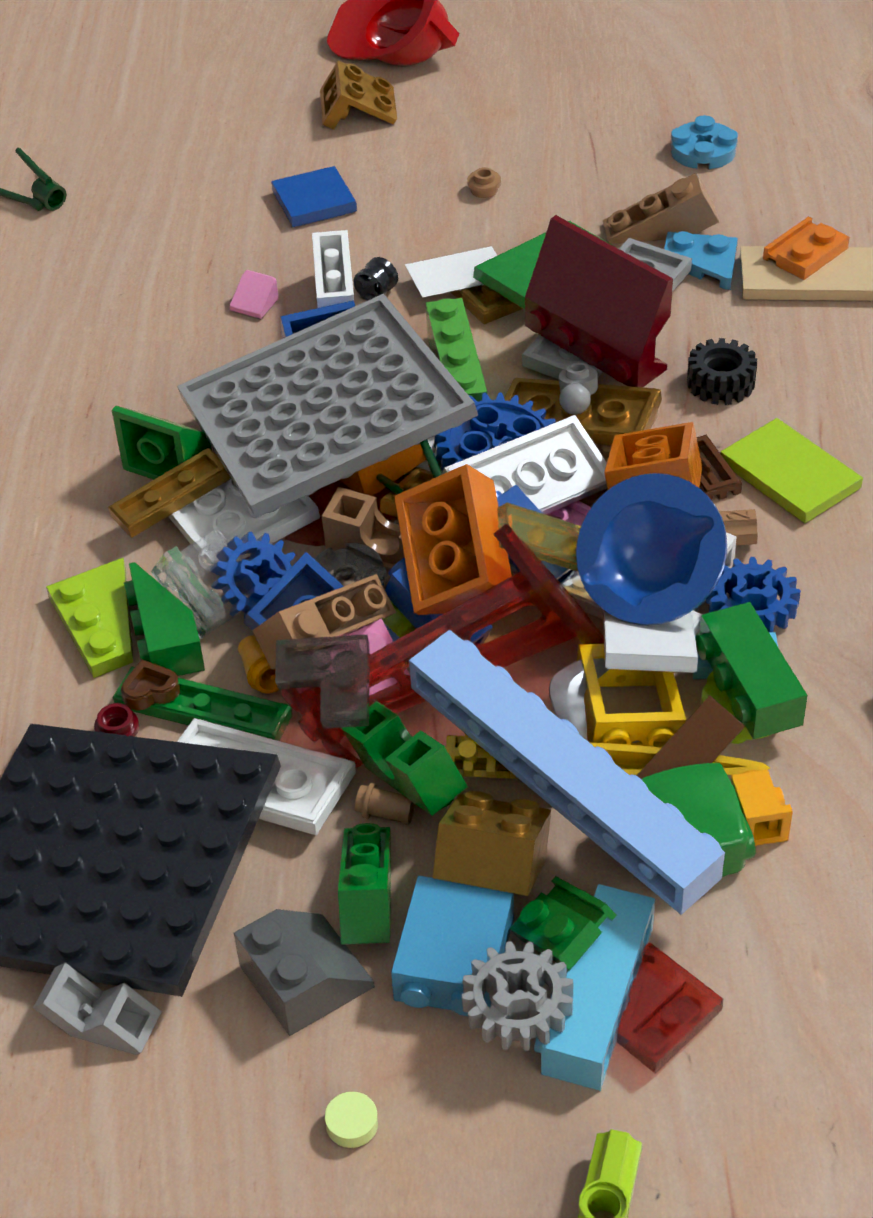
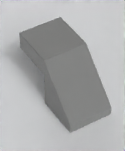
M67 963L54 968L33 1006L36 1011L71 1037L134 1055L142 1052L162 1012L127 984L122 983L102 991Z

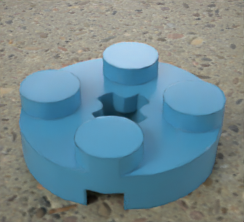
M698 116L695 122L684 124L672 130V157L678 163L690 168L698 169V163H709V169L723 167L729 164L736 155L738 133L725 125L715 123L714 118L711 116Z

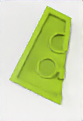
M124 558L46 586L51 603L93 678L134 663L128 611L129 604L124 585L127 579Z

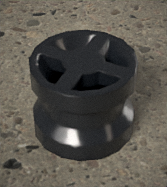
M374 257L366 264L364 269L355 275L353 279L354 287L358 294L366 301L381 294L386 296L387 291L391 290L398 282L397 270L387 259Z

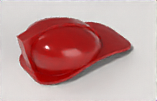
M347 0L341 4L327 36V44L334 54L344 59H378L392 65L407 66L424 62L435 55L437 51L455 46L460 33L449 22L446 9L439 0Z

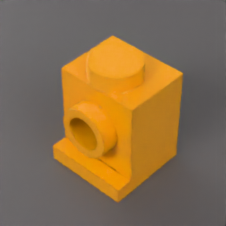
M768 769L759 771L749 770L731 775V783L735 789L741 811L752 831L755 846L788 841L793 811L790 804L785 805L782 789L774 787Z

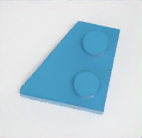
M685 231L667 232L664 249L692 258V268L688 273L689 275L702 279L704 274L720 280V288L731 290L738 238L720 234L713 236L691 234Z

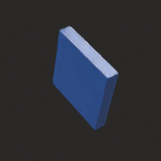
M335 166L271 181L272 191L292 227L357 211L356 200Z

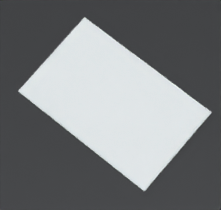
M490 246L405 264L422 298L484 285L473 278L474 267L497 256L493 247Z

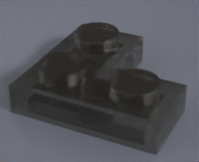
M367 635L276 640L275 682L278 689L321 687L320 722L323 729L369 726L370 642Z

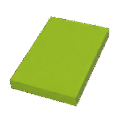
M775 418L720 452L737 475L803 523H807L862 488V476L778 418Z

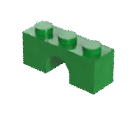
M375 701L342 728L365 768L431 816L451 804L454 798L468 787L444 745L421 730L412 737L399 716L378 701Z

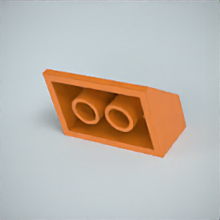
M465 464L394 496L414 613L428 615L479 612L516 597L494 480L470 465Z

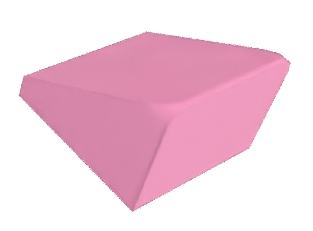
M246 270L230 303V310L262 319L279 299L276 278Z

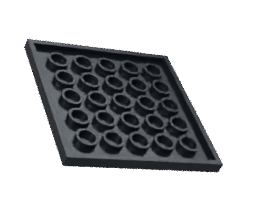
M30 723L0 779V966L51 975L55 967L67 963L90 982L114 986L125 983L132 989L183 997L281 768L278 755Z

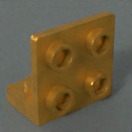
M337 60L320 89L322 124L334 130L340 119L345 120L351 106L390 124H395L397 111L394 87L390 82L382 77L375 78L363 72L361 68L354 64L347 65Z

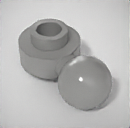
M577 362L569 364L566 369L559 373L561 392L559 402L565 412L578 415L586 411L590 405V395L598 389L597 371L586 363Z

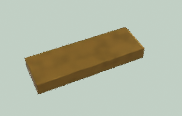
M207 448L108 506V510L117 524L133 538L227 482L231 477L218 456L210 448Z

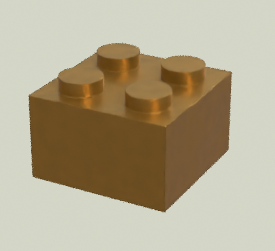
M469 791L465 794H459L438 825L433 878L528 896L545 864L552 810L539 808L540 805L537 802L527 799H516L511 801V803L493 800L492 795L481 791Z

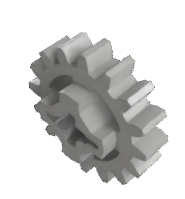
M510 941L506 942V953L499 954L490 947L487 949L486 963L477 959L471 962L472 975H464L463 977L464 993L462 994L463 1012H468L469 1027L471 1029L482 1027L484 1042L488 1043L495 1036L501 1037L503 1050H508L512 1041L516 1040L520 1041L524 1051L530 1050V1039L537 1037L540 1042L546 1045L550 1043V1028L558 1032L565 1030V1016H570L573 1013V979L567 978V965L564 962L553 965L552 951L550 949L543 951L540 955L534 954L532 942H528L523 951H516L514 944ZM545 983L551 990V1000L547 998V990L542 988ZM485 991L489 993L490 1001L493 1002L490 1008L484 1000Z

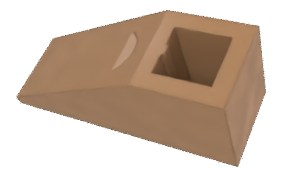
M694 173L686 178L677 180L673 185L655 194L647 195L641 201L624 210L614 212L610 217L604 219L603 223L608 242L610 244L625 243L628 238L640 242L666 240L667 232L685 231L697 234L719 223L712 199L697 173Z
M375 574L279 611L252 631L273 670L298 660L304 655L379 619L383 620L395 614L396 611L378 575Z

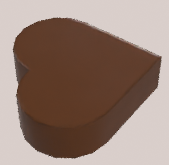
M141 659L121 686L123 702L133 710H144L154 703H169L177 698L180 693L178 676L170 669Z

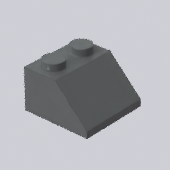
M276 909L234 932L241 969L289 1036L375 987L372 978L346 944H341L340 936L323 914Z

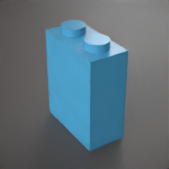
M418 876L391 972L394 1001L404 1002L415 1008L429 1006L452 1010L459 1015L468 1016V1012H463L462 994L464 993L463 977L464 975H472L471 962L474 959L481 960L484 963L487 962L488 948L492 947L499 954L506 953V942H509L510 927L514 921V893ZM485 991L484 1000L490 1008L493 1002L490 1001L489 993Z

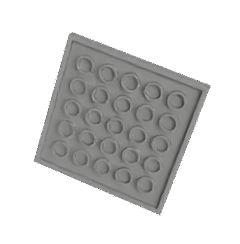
M384 294L177 386L183 401L202 432L205 433L208 442L255 518L274 512L283 505L303 496L311 495L322 487L340 479L348 478L361 469L387 460L390 456L413 445H418L426 439L450 428L458 427L465 421L478 416L474 401Z

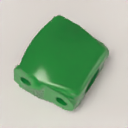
M721 763L682 766L658 772L641 779L649 791L665 804L669 803L675 806L689 824L700 833L711 835L719 843L721 849L725 852L722 877L740 872L745 867L746 860L755 857L756 847L752 831L741 811L735 789Z

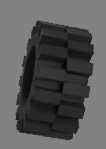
M719 338L718 343H714L713 339L706 340V346L700 342L696 345V350L692 349L690 351V357L688 358V389L691 388V393L694 396L700 394V400L704 402L711 398L712 404L718 405L719 400H724L725 405H731L732 399H735L738 403L743 401L744 396L749 397L755 388L757 372L755 352L753 350L749 351V346L746 344H742L739 347L738 341L734 339L731 340V343H725V338Z

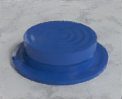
M643 474L626 479L607 490L587 513L577 540L576 561L578 572L589 596L597 605L612 616L639 625L663 624L687 615L703 603L711 594L725 566L727 535L719 510L713 501L696 485L673 475Z

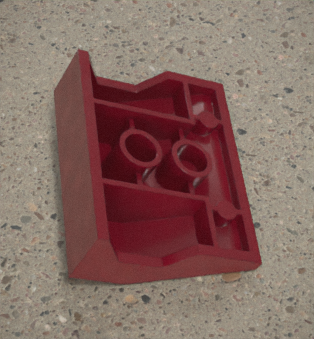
M555 215L550 219L525 295V327L572 353L589 365L596 367L618 382L631 387H645L667 370L668 364L655 357L656 337L671 316L673 278Z

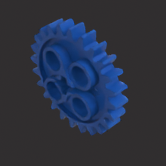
M501 392L498 393L496 400H491L487 393H483L482 400L479 402L472 396H469L475 403L478 416L465 421L458 427L450 428L435 435L436 460H441V471H443L445 467L554 424L556 420L545 419V409H539L534 412L532 410L533 401L531 400L524 405L518 404L519 397L517 395L512 397L510 401H505Z

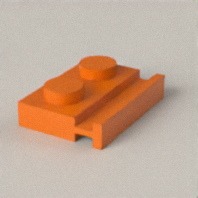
M808 216L765 246L763 259L766 261L773 259L776 261L775 266L805 280L847 250L850 237L823 223L816 225L812 223L813 218Z

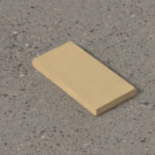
M740 246L742 299L873 301V247H848L847 250L803 280L775 266V260H764L763 252L765 246Z

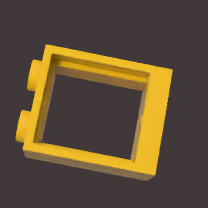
M579 644L576 661L582 659L587 683L584 703L588 742L663 747L686 722L674 672L609 669L600 678H597L593 659H605L604 644ZM656 686L662 712L606 714L600 687Z

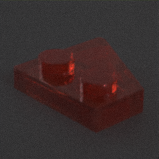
M649 942L644 947L642 962L629 993V1002L626 1010L623 1012L617 1030V1043L652 1072L657 1073L722 1011L724 999Z

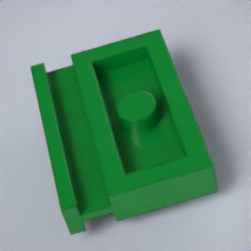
M555 876L551 880L555 885L547 895L541 892L535 900L529 902L522 909L520 917L510 927V930L522 942L526 944L532 942L534 949L540 953L550 949L552 951V960L556 963L564 962L570 971L601 935L602 932L598 927L606 918L612 921L617 915L605 902Z

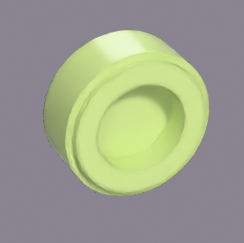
M345 1092L333 1098L325 1111V1123L329 1137L336 1144L346 1148H356L368 1143L375 1136L378 1129L377 1108L372 1099L360 1092Z

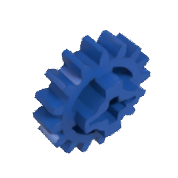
M248 532L241 539L237 536L227 543V547H223L217 553L216 557L219 561L211 567V572L219 575L220 578L214 581L211 587L212 589H222L223 595L218 600L219 604L230 602L233 605L229 615L233 617L242 611L244 612L245 620L247 613L292 567L290 561L296 555L294 552L285 555L281 551L284 545L282 540L272 545L269 543L270 537L268 533H264L256 541L253 532ZM250 554V558L247 560L236 561L239 556Z
M750 557L749 564H743L736 558L733 559L732 568L724 566L717 585L706 598V603L709 604L710 613L751 602L768 632H773L774 625L786 629L788 627V620L796 618L801 590L796 588V577L786 578V567L783 566L776 570L772 568V560L768 559L761 565L757 564L755 557Z

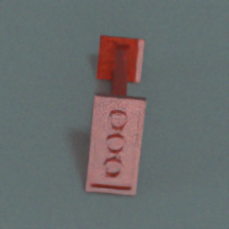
M506 523L493 534L521 572L310 688L283 665L276 672L285 686L280 691L283 698L296 712L299 711L303 717L298 723L304 733L313 742H317L320 739L330 755L354 761L355 768H358L363 763L342 728L375 701H378L396 714L425 702L426 700L411 688L410 675H406L404 671L409 667V660L448 630H451L463 641L468 640L472 642L485 659L495 667L501 666L503 668L576 636L584 645L604 644V636L574 597L513 528ZM535 606L542 613V616L534 622L487 643L477 644L470 639L475 632L522 607ZM388 678H394L398 681L392 686L345 707H336L338 704Z

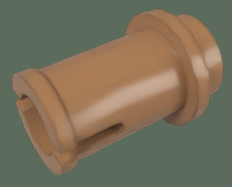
M371 782L369 786L361 785L359 787L355 800V811L362 813V817L366 819L373 815L409 825L412 821L416 804L402 794L378 789L377 784Z

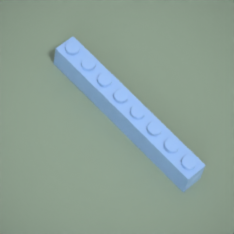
M448 630L409 660L411 688L680 915L722 879L725 852L711 835L700 833L685 820L682 813L675 806L663 803L652 794L638 776L626 773L614 763L607 751L599 746L594 747L584 739L570 721L558 718L546 708L539 696L533 692L527 693L513 681L510 674L503 667H495L485 659L472 642L468 640L463 641L451 630Z

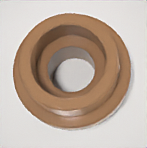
M483 167L475 170L468 176L467 184L474 196L489 198L498 192V188L501 186V176L492 169Z

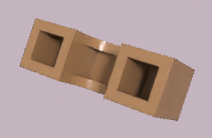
M338 487L322 514L326 549L375 563L384 561L396 564L405 558L400 527L381 515L377 508L376 497Z

